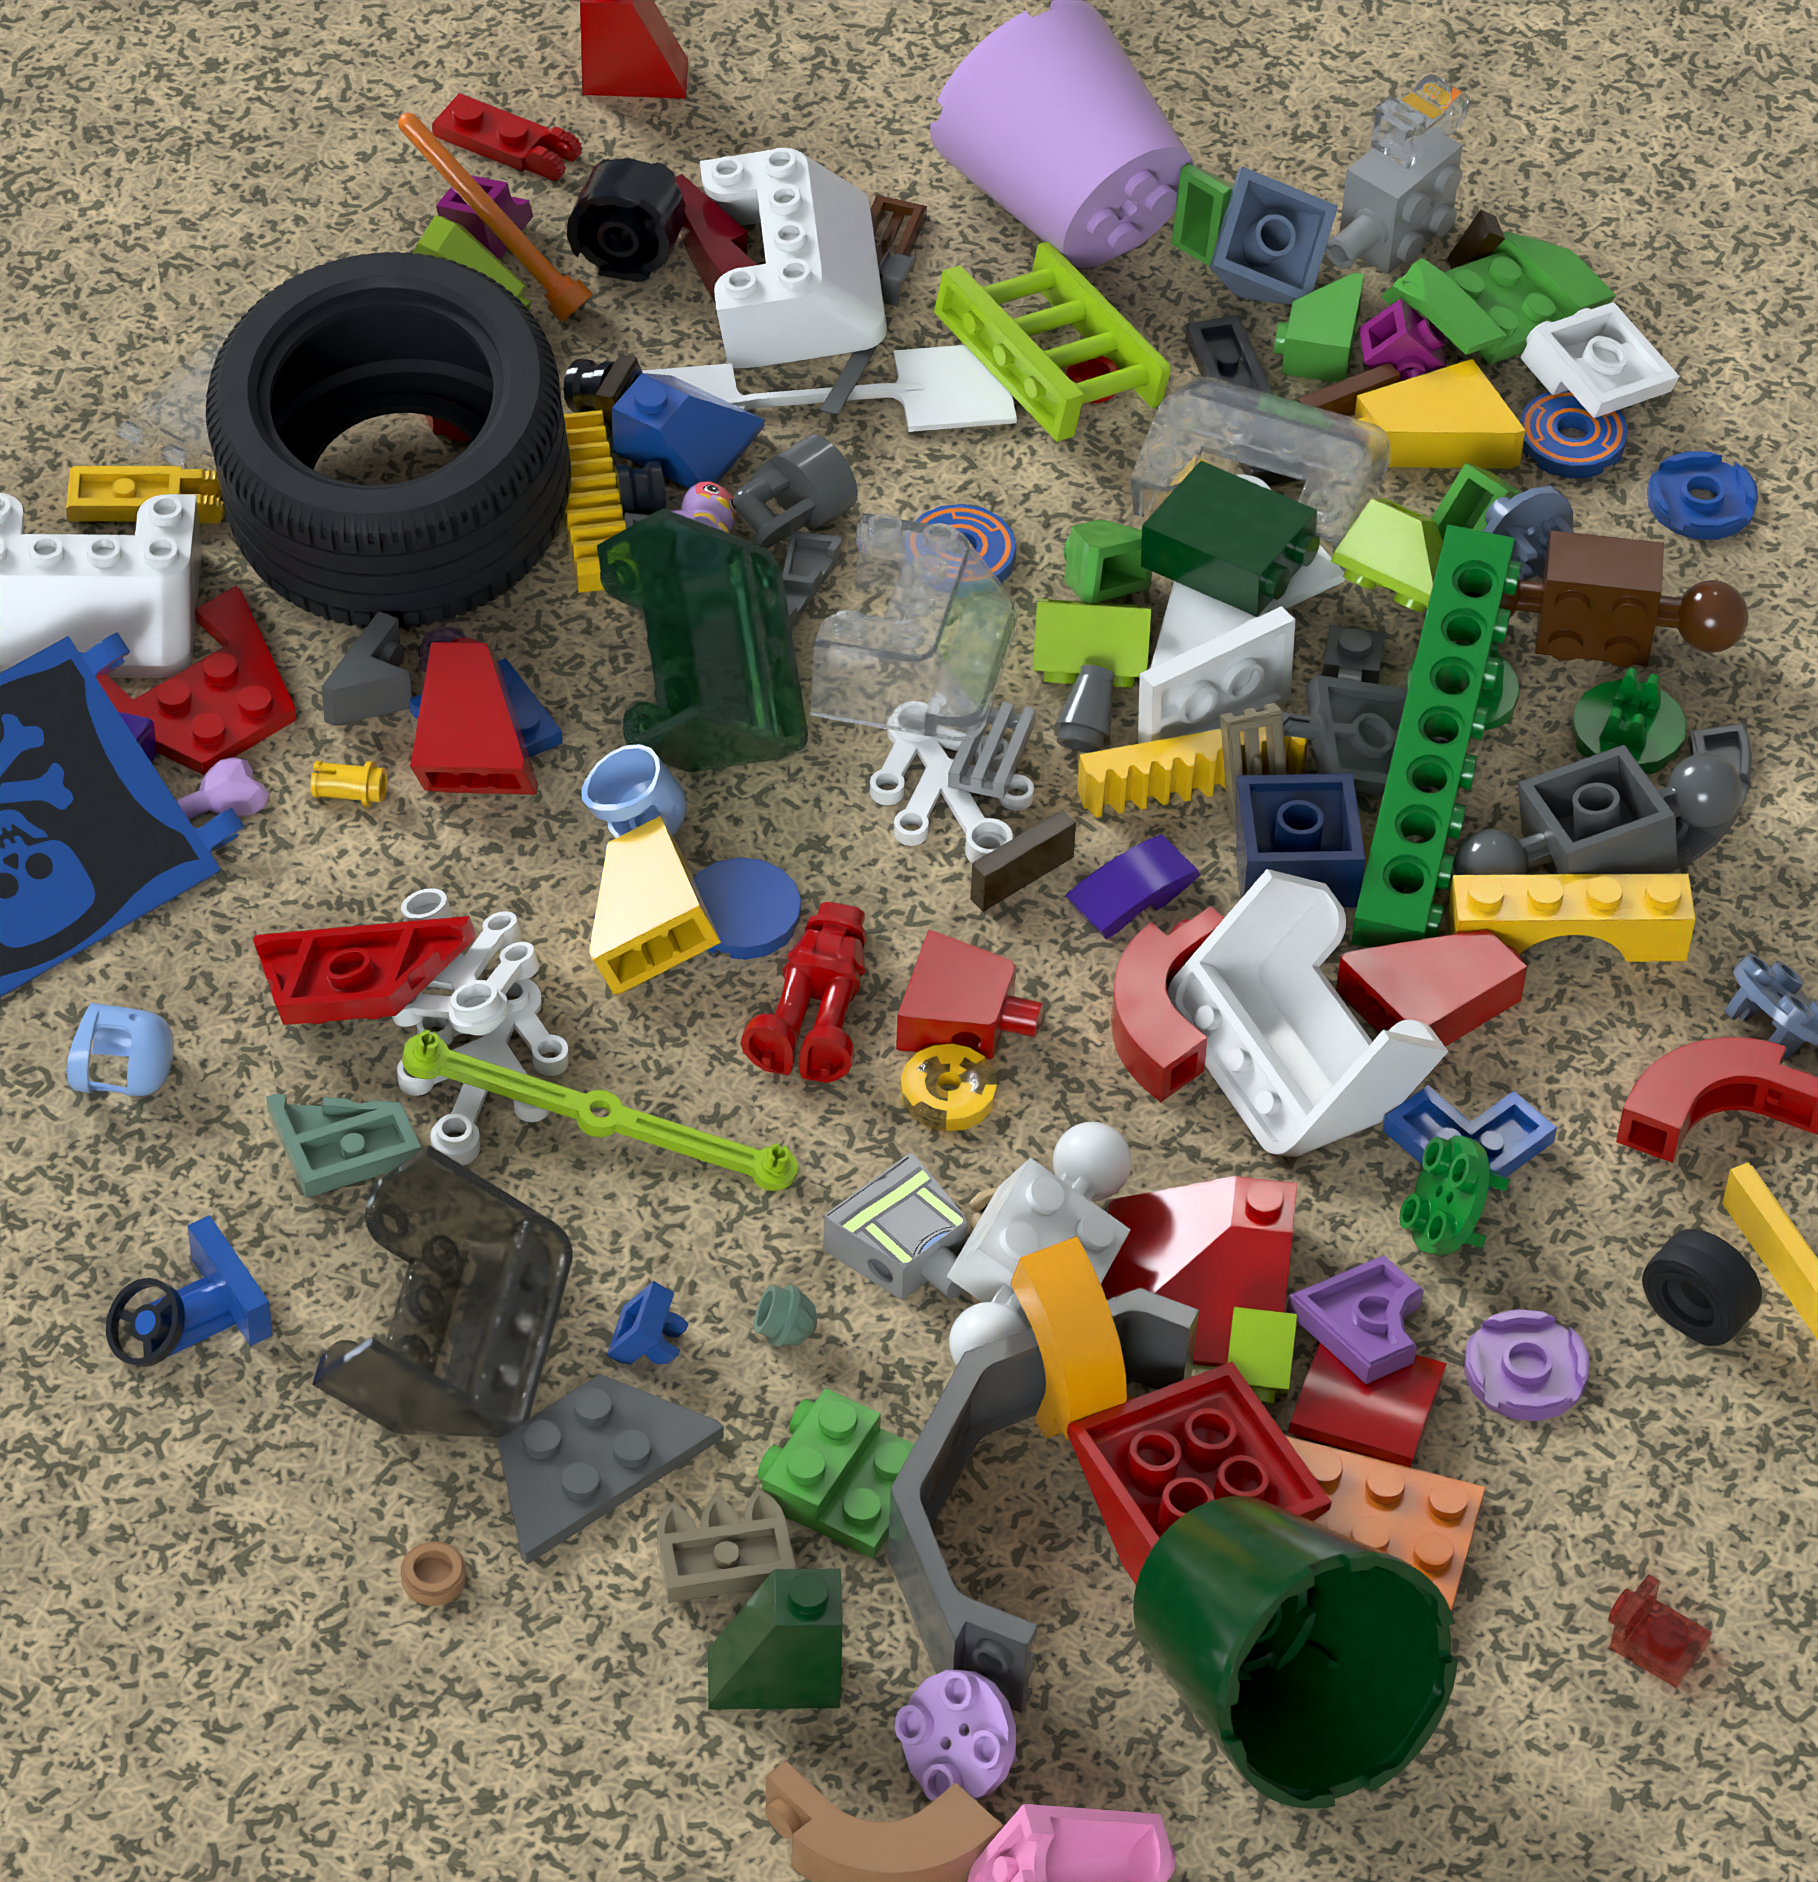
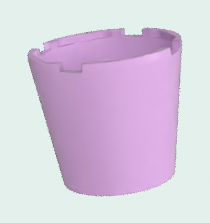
M1053 0L1049 11L1033 18L1027 11H1024L993 31L967 55L953 72L937 99L938 103L943 107L939 120L930 123V136L933 146L947 162L1044 242L1048 241L1056 247L1073 266L1080 268L1097 267L1140 246L1157 232L1176 210L1181 168L1187 163L1193 165V160L1107 22L1092 4L1084 0Z

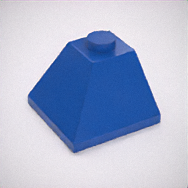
M641 373L612 407L613 452L643 467L647 462L660 461L663 477L688 489L699 482L710 481L717 484L765 427V419L672 375Z

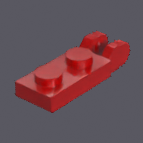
M458 93L432 123V133L439 139L517 170L523 171L525 169L556 182L565 173L566 167L562 158L574 162L581 155L583 149L579 138H576L575 134L572 135L570 132H565L562 128L555 126L549 129L461 93Z

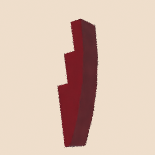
M680 174L676 176L675 184L680 188L686 204L684 224L680 234L686 252L703 284L715 299V284L723 274L736 268L755 266L757 264L747 256L748 232L688 178Z

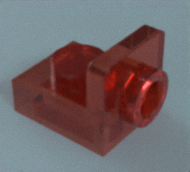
M1648 1574L1635 1592L1626 1588L1613 1605L1608 1617V1622L1614 1625L1609 1649L1677 1688L1710 1644L1712 1632L1656 1600L1661 1581Z

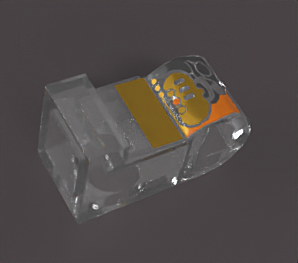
M1435 74L1425 76L1411 93H1406L1398 100L1389 96L1376 105L1371 147L1409 169L1460 126L1468 112L1470 97ZM1398 134H1406L1404 147L1397 145L1392 138Z

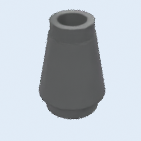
M1095 665L1081 666L1079 676H1077L1054 725L1055 729L1059 731L1057 737L1059 745L1067 749L1091 753L1101 751L1103 743L1110 741L1112 683L1115 675L1112 671Z

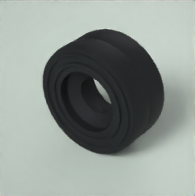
M1686 1229L1673 1235L1648 1262L1642 1276L1645 1295L1657 1315L1692 1340L1707 1346H1719L1733 1339L1744 1324L1757 1312L1762 1301L1760 1281L1746 1258L1725 1240L1703 1230Z

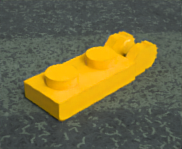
M72 466L69 472L66 502L68 522H137V513L140 506L148 499L164 494L196 495L199 523H221V520L224 519L225 505H223L224 501H220L223 495L216 470L182 469V466Z

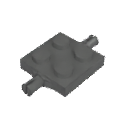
M1316 675L1305 686L1310 716L1283 712L1284 737L1304 738L1312 742L1318 774L1353 773L1355 792L1383 796L1408 689ZM1443 737L1429 738L1431 741L1439 744L1450 742ZM1431 786L1418 787L1420 791L1425 793L1432 791Z

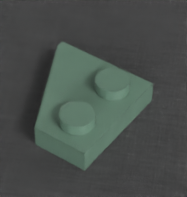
M286 1094L266 1096L268 1113L305 1198L422 1162L421 1145L401 1102L371 1100L366 1103H356L347 1098L323 1097L322 1106L287 1104Z

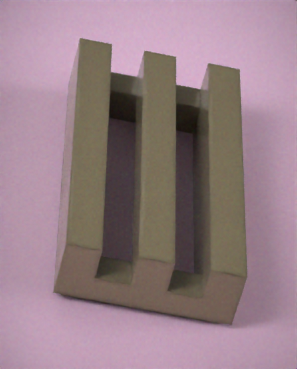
M1276 703L1264 705V711L1256 712L1254 708L1244 709L1241 716L1235 717L1231 712L1220 715L1228 816L1235 827L1236 775H1243L1240 732L1244 731L1247 775H1262L1258 728L1266 726L1269 775H1287L1282 710Z

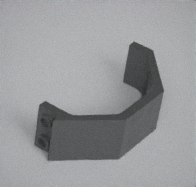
M1142 1288L1107 1300L1121 1345L1126 1382H1136L1159 1390L1192 1377L1199 1315L1198 1309ZM1032 1328L964 1352L891 1487L888 1560L935 1673L938 1674L945 1670L976 1671L994 1682L1009 1702L1010 1708L1020 1713L1023 1712L1033 1690L1028 1685L1029 1677L1035 1665V1653L1031 1652L1038 1625L973 1600L959 1592L953 1584L932 1527L977 1443L990 1433L1037 1414L1046 1390V1377L1041 1352Z

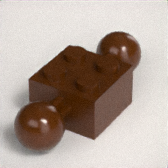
M1552 530L1550 531L1542 582L1524 581L1519 578L1515 596L1504 594L1501 608L1511 610L1510 618L1516 611L1538 613L1535 654L1550 655L1562 661H1570L1576 658L1605 661L1617 667L1631 665L1648 666L1655 626L1677 628L1681 637L1691 647L1702 652L1716 653L1734 646L1744 635L1749 620L1748 607L1741 593L1730 584L1722 581L1708 580L1699 582L1690 587L1681 598L1662 596L1663 542ZM1474 592L1464 593L1465 595L1473 598L1483 597L1482 595Z

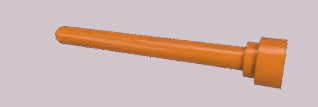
M407 112L399 117L398 127L401 132L547 291L544 297L551 303L547 308L563 323L593 293L579 278L574 282L568 274L563 277L415 114Z

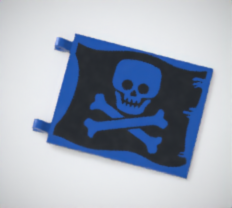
M118 632L106 637L84 653L79 652L70 637L67 636L0 673V998L218 874L221 869L211 855V851L217 850L238 838L239 835L237 833L245 827L233 808H230L211 819L202 827L194 828L105 693L96 677L107 674L124 664L123 657L130 653Z

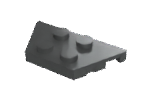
M599 1374L497 1438L498 1452L507 1485L508 1499L516 1528L521 1559L528 1565L724 1438V1426L716 1419Z

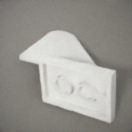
M1237 475L1271 490L1264 481L1257 477ZM1321 545L1313 562L1308 567L1302 566L1291 578L1284 595L1279 600L1273 599L1258 617L1174 581L1151 667L1140 673L1138 744L1221 729V714L1231 712L1235 717L1241 716L1244 709L1254 708L1256 712L1264 711V705L1276 703L1278 706L1291 699L1295 619L1285 609L1345 581V578L1342 577L1344 571L1337 564L1330 562V555Z

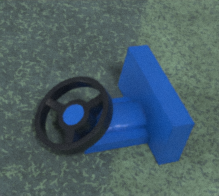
M210 1215L187 1225L191 1260L203 1276L202 1279L176 1290L163 1281L153 1278H142L128 1284L114 1299L107 1315L106 1337L110 1349L121 1361L138 1367L153 1366L165 1358L235 1324L250 1346L273 1336L269 1300ZM159 1287L167 1294L149 1304L140 1306L134 1313L123 1310L128 1301L143 1289ZM120 1319L130 1322L132 1335L135 1339L143 1342L144 1357L132 1358L122 1349L118 1333Z

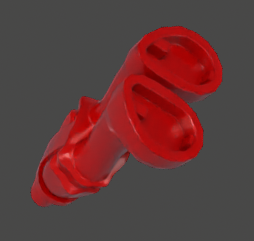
M824 902L820 905L818 914L809 918L806 923L805 933L788 953L787 959L789 962L782 969L785 980L775 1014L756 1015L745 1026L740 1044L743 1053L754 1065L767 1072L787 1076L791 1073L810 998L821 1000L813 1029L806 1035L800 1049V1075L803 1079L828 1083L836 1081L849 1073L855 1057L854 1043L849 1034L843 1031L849 1003L853 1001L859 991L860 977L865 973L863 948L866 943V932L862 927L865 920L863 910L855 906Z

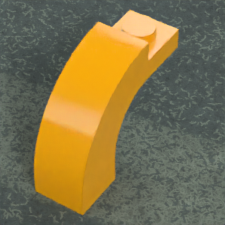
M1078 1236L1020 1257L1010 1284L1035 1334L1046 1377V1390L1035 1416V1421L1046 1439L1063 1433L1067 1440L1069 1439L1067 1434L1068 1424L1127 1402L1125 1365L1118 1333L1102 1286Z

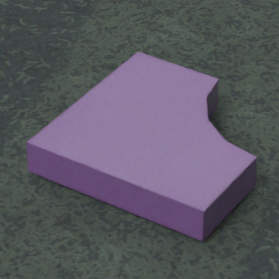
M1383 1255L1290 1294L1286 1312L1297 1314V1322L1358 1378L1365 1384H1368L1414 1364L1417 1346L1405 1332L1404 1320L1408 1315L1421 1307L1424 1290Z

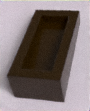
M1480 209L1447 257L1451 269L1490 256L1503 242L1505 237L1495 215Z

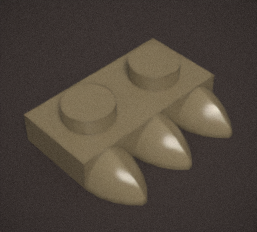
M761 1489L755 1490L748 1500L744 1512V1522L740 1521L738 1514L732 1506L718 1496H712L706 1504L701 1517V1528L697 1529L691 1516L673 1502L665 1507L659 1517L657 1524V1551L668 1603L756 1590L774 1569H796L785 1515L776 1500Z

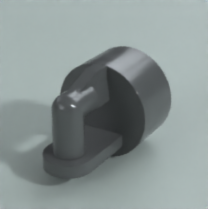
M809 435L759 466L747 484L735 492L733 503L740 514L755 530L756 534L753 542L759 550L763 551L791 535V531H797L802 527H806L809 531L816 530L852 508L857 501L858 490L854 474L842 453L826 438L819 435ZM774 497L779 506L785 510L778 516H775L765 504V502Z

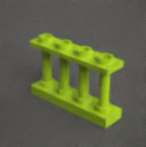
M1048 241L1038 244L1031 273L982 287L961 265L943 270L934 313L1056 442L1074 437L1083 404L1134 389L1152 409L1162 405L1171 372L1170 364L1072 263ZM1040 292L1054 307L1013 319L999 305ZM1071 324L1085 339L1044 351L1030 336ZM1100 356L1109 358L1119 368L1117 371L1076 384L1061 370L1062 368Z

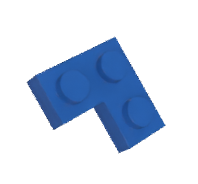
M1427 1085L1385 1115L1383 1131L1420 1164H1422V1156L1426 1145L1434 1137L1448 1140L1456 1135L1477 1140L1486 1150L1490 1169L1499 1172L1501 1176L1507 1177L1553 1144L1557 1127L1515 1091L1470 1121Z

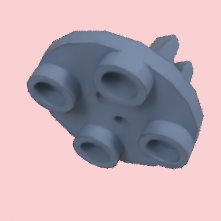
M1547 485L1531 488L1514 496L1512 499L1501 497L1494 501L1485 514L1487 526L1484 532L1515 538L1511 560L1522 562L1519 578L1520 580L1527 581L1544 572L1550 531L1575 533L1572 530L1574 512L1568 499L1554 487Z
M1748 953L1734 967L1733 974L1741 987L1724 1012L1732 1020H1736L1739 1017L1744 1022L1755 1016L1760 1009L1765 1011L1774 1019L1771 1023L1777 1028L1768 1041L1786 1046L1784 1059L1793 1055L1805 1041L1818 1046V1000L1812 1002L1800 990L1804 985L1803 979L1792 968L1781 961H1776L1770 967L1756 955Z

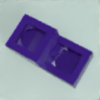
M1160 834L1118 855L1081 881L1065 896L1070 904L1105 939H1108L1117 934L1149 905L1155 911L1166 906L1201 875L1198 869Z

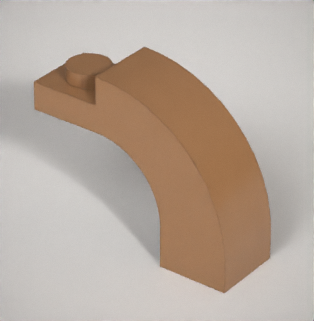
M786 1760L766 1775V1816L770 1824L781 1836L786 1839L792 1838L791 1867L811 1882H967L970 1869L975 1860L1003 1828V1825L957 1783L953 1784L928 1806L914 1815L895 1821L877 1822L853 1817L837 1808Z

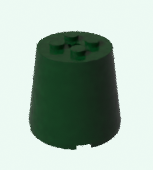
M1231 1496L1212 1500L1194 1508L1179 1518L1159 1538L1147 1556L1136 1583L1133 1617L1135 1630L1144 1651L1238 1773L1257 1791L1280 1804L1305 1809L1328 1808L1335 1806L1336 1798L1346 1796L1363 1787L1370 1793L1398 1775L1418 1755L1431 1738L1446 1710L1454 1687L1458 1659L1451 1655L1449 1625L1455 1624L1454 1618L1445 1597L1438 1587L1411 1564L1271 1503L1253 1497Z

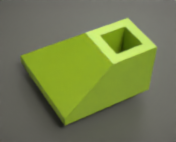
M1371 498L1334 551L1330 562L1346 568L1342 577L1348 581L1372 590L1375 585L1396 591L1393 597L1395 602L1414 611L1424 613L1425 609L1428 608L1443 540L1435 520L1387 498Z

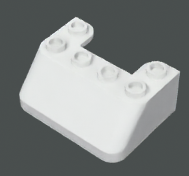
M776 148L700 161L702 183L706 195L741 226L761 223L766 264L736 268L728 271L718 279L714 288L716 310L728 364L732 363L733 368L762 367L863 351L873 348L882 342L887 333V323L870 204L867 195L862 190L803 153L790 148Z
M0 493V673L67 636L70 637L77 650L84 653L106 637L117 632L130 650V653L123 657L124 664L107 673L110 678H169L190 666L193 658L196 627L195 609L198 606L202 564V545L196 495L164 494L148 499L138 510L135 535L23 534L24 513L21 503L9 494Z
M1266 869L1174 976L1167 994L1176 1010L1208 1037L1205 1066L1262 1148L1272 1154L1297 1157L1383 1122L1385 1115L1406 1100L1448 1053V1050L1431 1027L1415 1020H1403L1395 1024L1389 1031L1383 1030L1372 1042L1319 968L1340 944L1344 936L1346 915L1342 905L1325 883Z

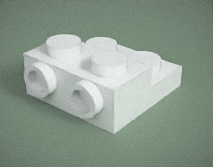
M1614 302L1594 309L1584 308L1573 316L1555 322H1542L1527 336V346L1520 357L1552 395L1570 390L1593 418L1671 392L1680 377Z

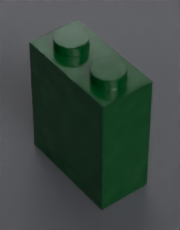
M1200 461L1143 523L1141 567L1258 617L1273 599L1279 600L1284 595L1291 578L1302 566L1308 567L1316 557L1320 546V537L1316 535L1317 510L1204 461Z

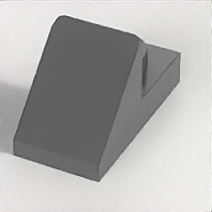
M378 611L322 685L325 722L335 726L410 709L409 699L412 698L411 675L407 670L400 668L404 657V646L400 644L398 618Z

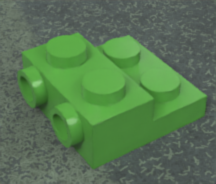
M825 1388L816 1402L808 1399H803L800 1402L789 1425V1433L793 1434L784 1448L775 1444L770 1446L759 1465L757 1478L762 1481V1490L776 1500L785 1517L874 1559L889 1537L891 1487L914 1444L881 1429V1413Z

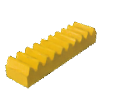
M598 410L564 414L571 461V486L563 517L578 593L634 587L632 552H630L629 538L626 535V523L623 520L619 489L616 486V475L613 473L612 457H610L609 441H607L606 427L603 422V412Z
M1266 726L1258 728L1260 760L1262 763V775H1269ZM1221 729L1079 755L1077 791L1084 809H1088L1096 818L1102 817L1103 806L1108 804L1118 814H1121L1125 811L1126 801L1130 800L1142 810L1147 809L1148 797L1154 796L1164 806L1169 805L1170 793L1176 792L1186 802L1191 801L1192 789L1198 788L1206 797L1213 796L1214 785L1220 784L1226 789ZM1241 731L1240 744L1243 775H1247L1244 731ZM1286 736L1284 737L1286 772L1288 774H1302V768H1305L1308 739Z

